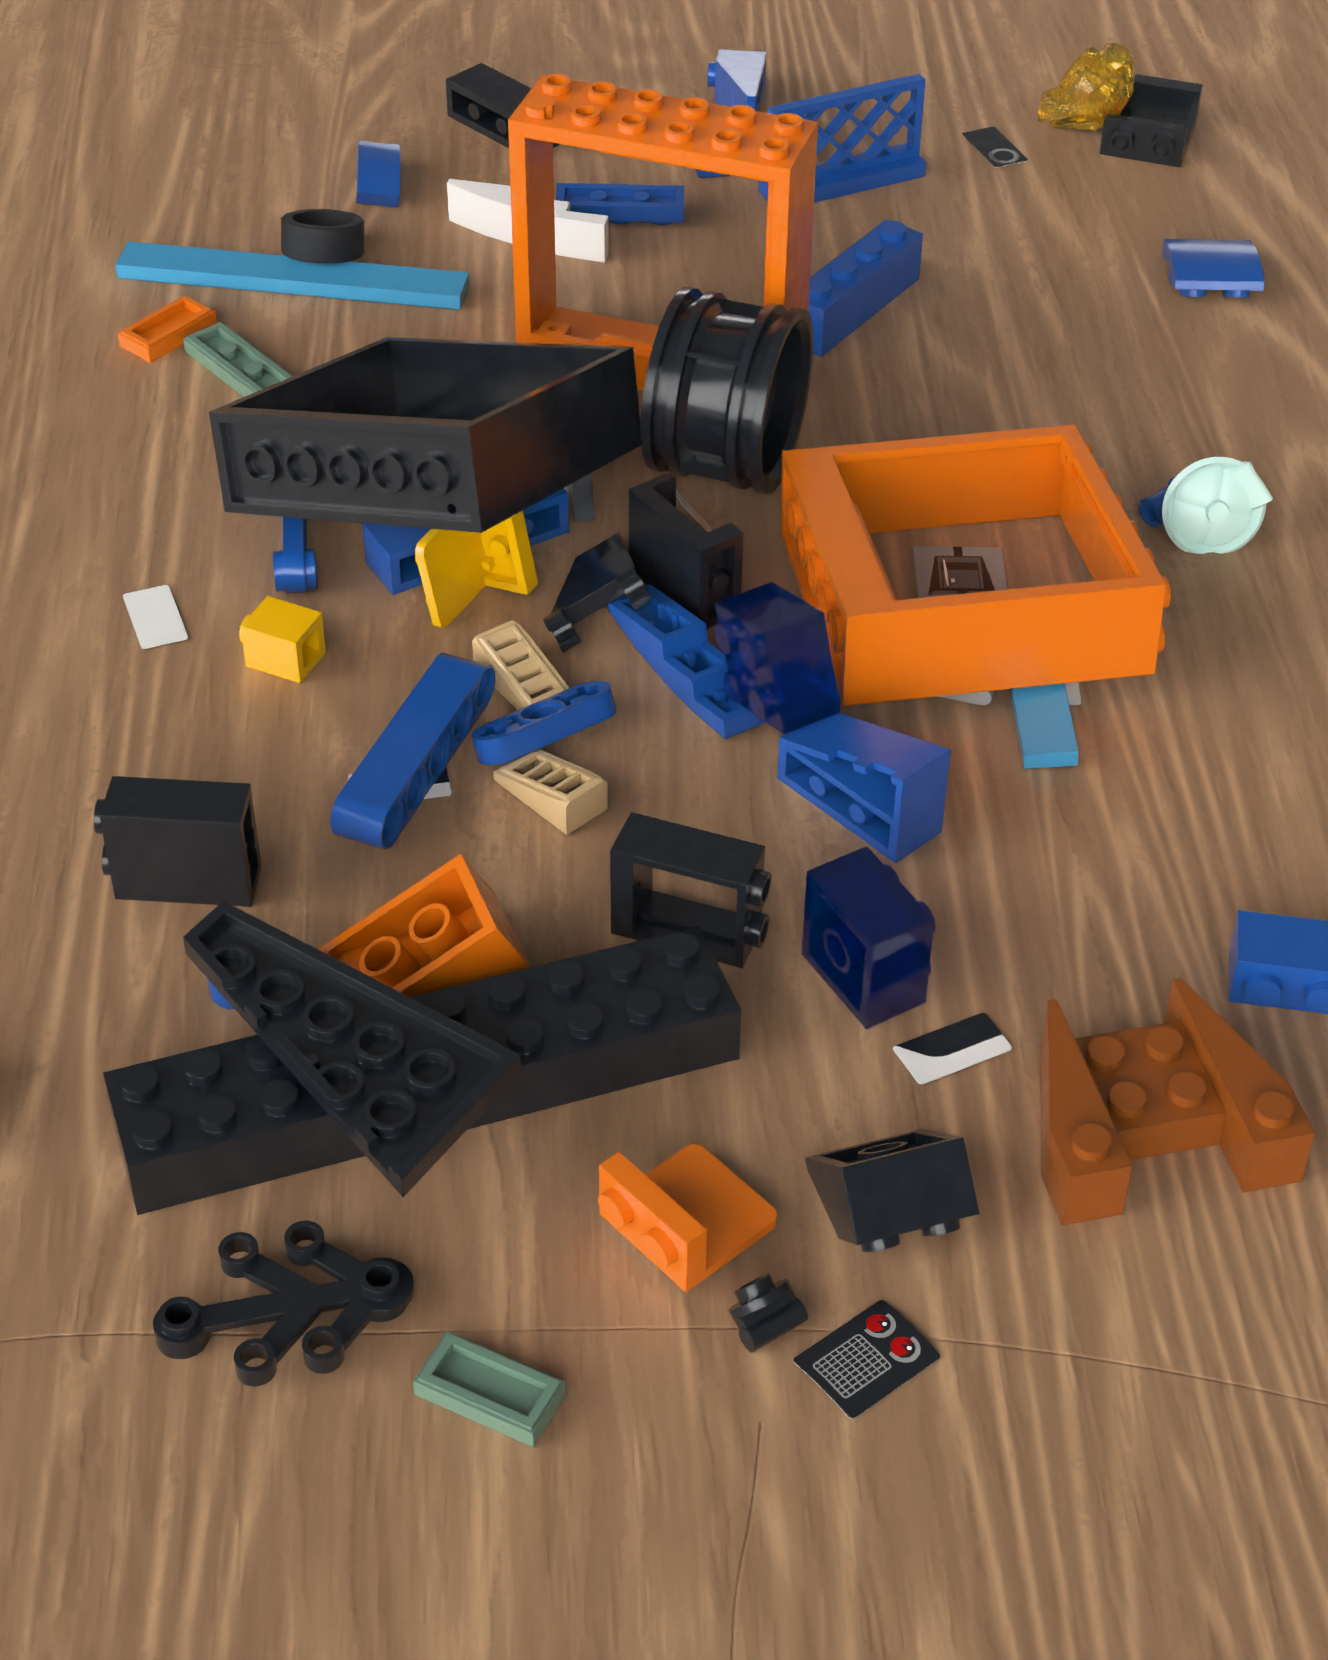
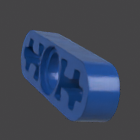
M605 681L582 683L478 727L471 734L478 762L483 765H497L512 761L612 717L616 713V706L611 685Z

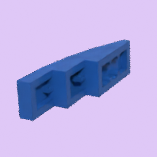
M651 584L647 585L646 588L653 600L636 610L633 609L626 594L607 604L608 611L663 682L700 719L724 739L770 721L768 702L739 682L737 662L708 642L707 626L702 620Z

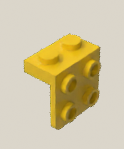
M523 510L482 533L430 529L420 539L415 548V559L426 596V604L429 608L432 624L435 627L445 629L485 586L529 595L538 585Z

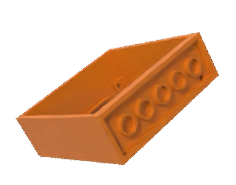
M558 73L541 75L508 119L516 342L633 347L637 391L643 392L650 355L659 328L657 325L557 306L553 143L768 182L764 307L768 303L783 305L787 312L791 308H802L808 311L818 138L817 121L802 119L801 116L793 113L776 115L759 112L746 105L730 107L712 104L700 97L683 99L665 96L653 89L636 91L619 88L613 83L606 81L590 83L572 80L567 75Z
M1075 424L782 451L780 538L843 706L1155 674L1157 653L1162 652L1165 646V634L1161 622L1163 608H1168L1170 605V584L1167 577L1161 576L1154 564L1151 549L1149 547L1145 548L1138 536L1135 521L1129 520L1123 510L1120 495L1118 493L1114 494L1108 483L1105 469L1099 468L1092 455L1091 444L1085 443ZM1060 516L1094 581L897 600L870 533Z

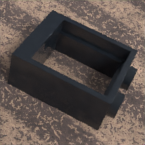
M631 812L610 850L611 934L640 941L700 926L717 962L743 969L752 948L762 947L769 927V914L762 913V907L767 900L772 880L771 872L764 871L765 846ZM653 868L737 889L736 912L653 891Z

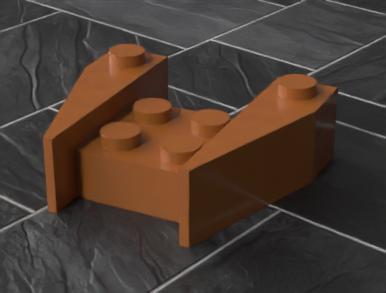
M1182 978L1173 979L1163 1024L1081 1038H1074L1058 1000H1048L1040 1048L1041 1177L1061 1225L1122 1215L1133 1166L1130 1160L1213 1145H1220L1242 1192L1302 1182L1315 1131L1291 1085Z

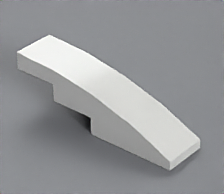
M449 179L447 182L449 221L482 235L513 244L511 187L509 185ZM554 200L555 255L605 263L609 254L608 216L570 211V202Z

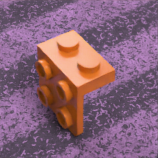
M687 1145L646 1174L640 1171L620 1152L599 1164L598 1204L600 1215L686 1293L776 1227V1209L702 1145Z

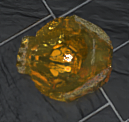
M1108 43L1100 51L1091 46L1085 49L1063 75L1058 87L1051 88L1042 94L1038 109V121L1041 123L1051 121L1053 128L1097 130L1103 127L1106 115H1119L1133 93L1136 63L1132 53L1118 43Z

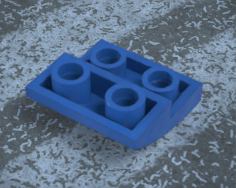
M1164 239L1162 256L1169 263L1168 282L1174 289H1180V295L1202 297L1206 296V290H1224V296L1244 298L1250 296V291H1264L1265 281L1257 249L1251 240Z

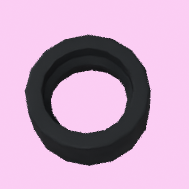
M306 209L286 213L281 217V251L291 259L312 263H340L358 259L364 254V220L361 216L354 213L331 209Z

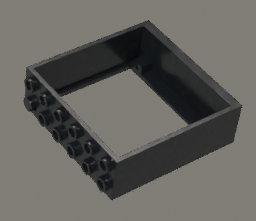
M386 337L209 412L225 512L478 533L490 529L642 445L633 347Z

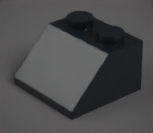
M919 1129L805 1158L808 1173L838 1238L855 1245L861 1244L863 1252H873L895 1247L900 1244L899 1234L919 1229L922 1230L923 1236H936L954 1232L961 1228L959 1219L980 1214L964 1138L960 1136Z

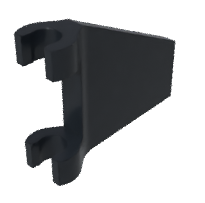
M619 532L575 558L551 614L543 618L547 629L554 634L562 652L581 642L573 624L622 595H627L634 610L653 600Z

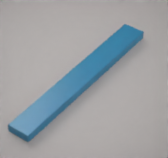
M130 241L127 242L115 264L117 278L455 310L461 309L470 286L469 272L350 261L312 263L294 260L284 255Z

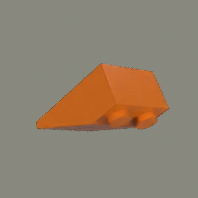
M459 854L318 948L319 951L408 997L531 967L495 892L462 854Z

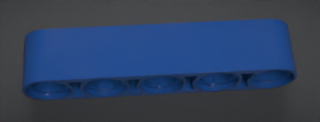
M440 653L435 658L337 796L330 818V827L333 834L385 850L395 843L424 800V797L486 709L495 685L496 674L492 665L447 653Z

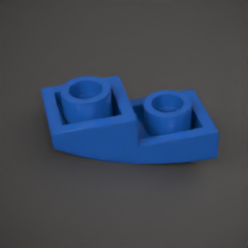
M358 141L356 203L389 207L399 206L400 145Z

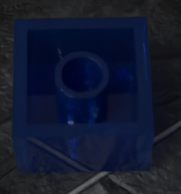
M773 582L715 603L719 623L715 624L714 632L720 649L725 653L728 672L724 674V684L733 702L739 703L755 714L759 720L765 721L782 734L841 712L824 612Z
M867 846L808 870L806 876L802 955L865 1029L926 1003L928 977L931 973L932 941L936 930L935 919L929 907L924 902L917 901L902 885L895 870L887 864L884 865Z

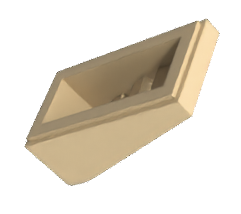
M510 620L474 637L472 641L473 661L494 667L496 674L494 688L517 710L569 689V686L533 639L515 620ZM544 689L548 691L533 699H531L530 697L531 695Z
M540 749L514 759L493 772L494 781L565 835L570 834L608 810V783L606 780L592 771ZM542 775H545V777L536 781L537 778L541 777Z

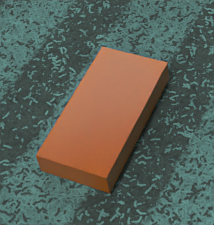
M184 295L118 332L119 345L151 363L183 345V338L216 324V311Z

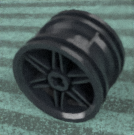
M692 287L680 289L669 303L661 320L646 373L640 419L642 455L646 466L658 472L669 469L674 475L682 477L692 474L730 482L735 488L747 489L753 485V488L759 493L770 494L774 492L781 483L782 451L795 449L807 404L814 346L813 325L809 312L802 308H791L787 312L783 305L768 303L763 307L727 300L722 293L711 291L703 294L699 289Z

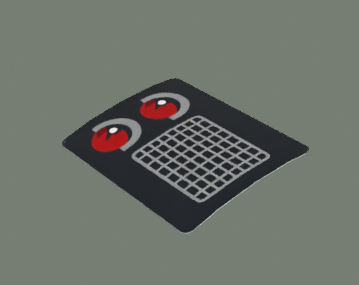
M880 1300L799 1354L793 1361L826 1392L848 1418L854 1419L939 1360L940 1354L903 1316L885 1301Z

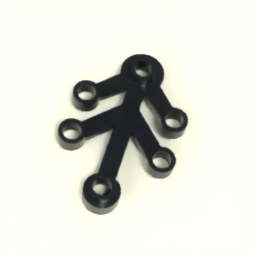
M308 1220L299 1221L292 1224L284 1235L288 1259L299 1266L314 1265L339 1280L317 1285L259 1254L258 1242L251 1234L245 1232L232 1233L226 1236L218 1247L223 1272L233 1278L244 1277L272 1293L201 1306L188 1297L171 1298L155 1314L153 1328L159 1350L165 1356L173 1359H187L196 1356L204 1350L212 1332L277 1321L262 1339L246 1340L234 1352V1364L238 1379L248 1386H261L274 1378L278 1362L322 1312L345 1308L331 1326L315 1327L309 1330L302 1340L305 1365L315 1373H330L342 1365L345 1358V1350L370 1321H390L405 1311L414 1294L413 1276L406 1265L395 1259L374 1258L362 1262L326 1243L323 1229L319 1224ZM303 1240L314 1241L313 1244L305 1247L296 1245ZM237 1252L249 1253L247 1256L239 1259L230 1257ZM380 1284H387L386 1286H383V1287H374V1286L380 1285ZM179 1321H186L182 1324H174ZM323 1345L333 1347V1350L325 1354L313 1352L317 1347ZM254 1358L266 1360L263 1364L256 1367L245 1365Z

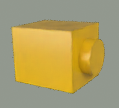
M267 596L252 613L245 616L241 623L239 638L243 643L246 667L301 683L326 654L322 612Z

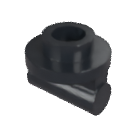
M769 1273L735 1290L734 1293L739 1302L728 1310L739 1328L741 1342L751 1353L808 1320L806 1308L795 1297L788 1279L774 1283Z

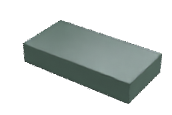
M450 1331L445 1333L413 1380L414 1395L533 1448L566 1397L565 1381Z

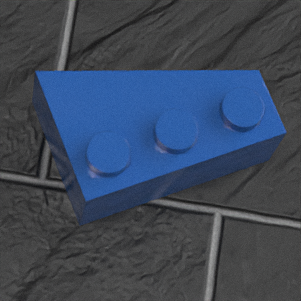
M825 709L779 738L777 779L894 863H897L942 832L951 749Z

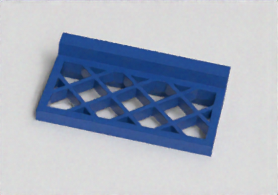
M920 73L768 107V113L771 114L793 113L801 116L802 119L817 121L828 108L837 107L840 110L824 130L818 126V133L820 135L817 138V155L828 142L838 149L828 161L816 163L814 203L925 177L926 161L919 155L926 79ZM911 90L910 100L899 113L896 112L890 105L901 92ZM874 98L877 101L876 105L862 121L853 115L864 100ZM888 110L895 117L878 136L871 130V127ZM850 118L858 126L841 145L833 137ZM905 125L908 128L907 143L889 146L887 143ZM866 133L875 140L865 152L855 155L851 153ZM759 181L758 192L767 201L768 182Z

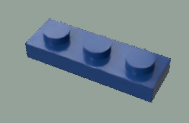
M557 183L556 200L570 202V211L606 215L608 216V221L614 224H626L629 222H652L657 225H668L673 222L683 223L684 185Z

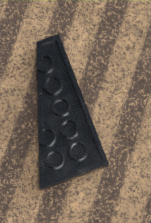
M222 901L183 936L185 953L402 1197L418 1183L521 1072L520 1054L225 901Z

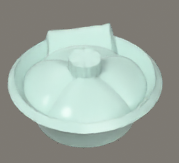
M1229 457L1205 458L1187 466L1169 485L1162 505L1163 524L1172 542L1185 552L1196 554L1208 552L1229 553L1242 548L1255 536L1263 522L1266 503L1273 500V497L1256 473L1251 462H1241Z

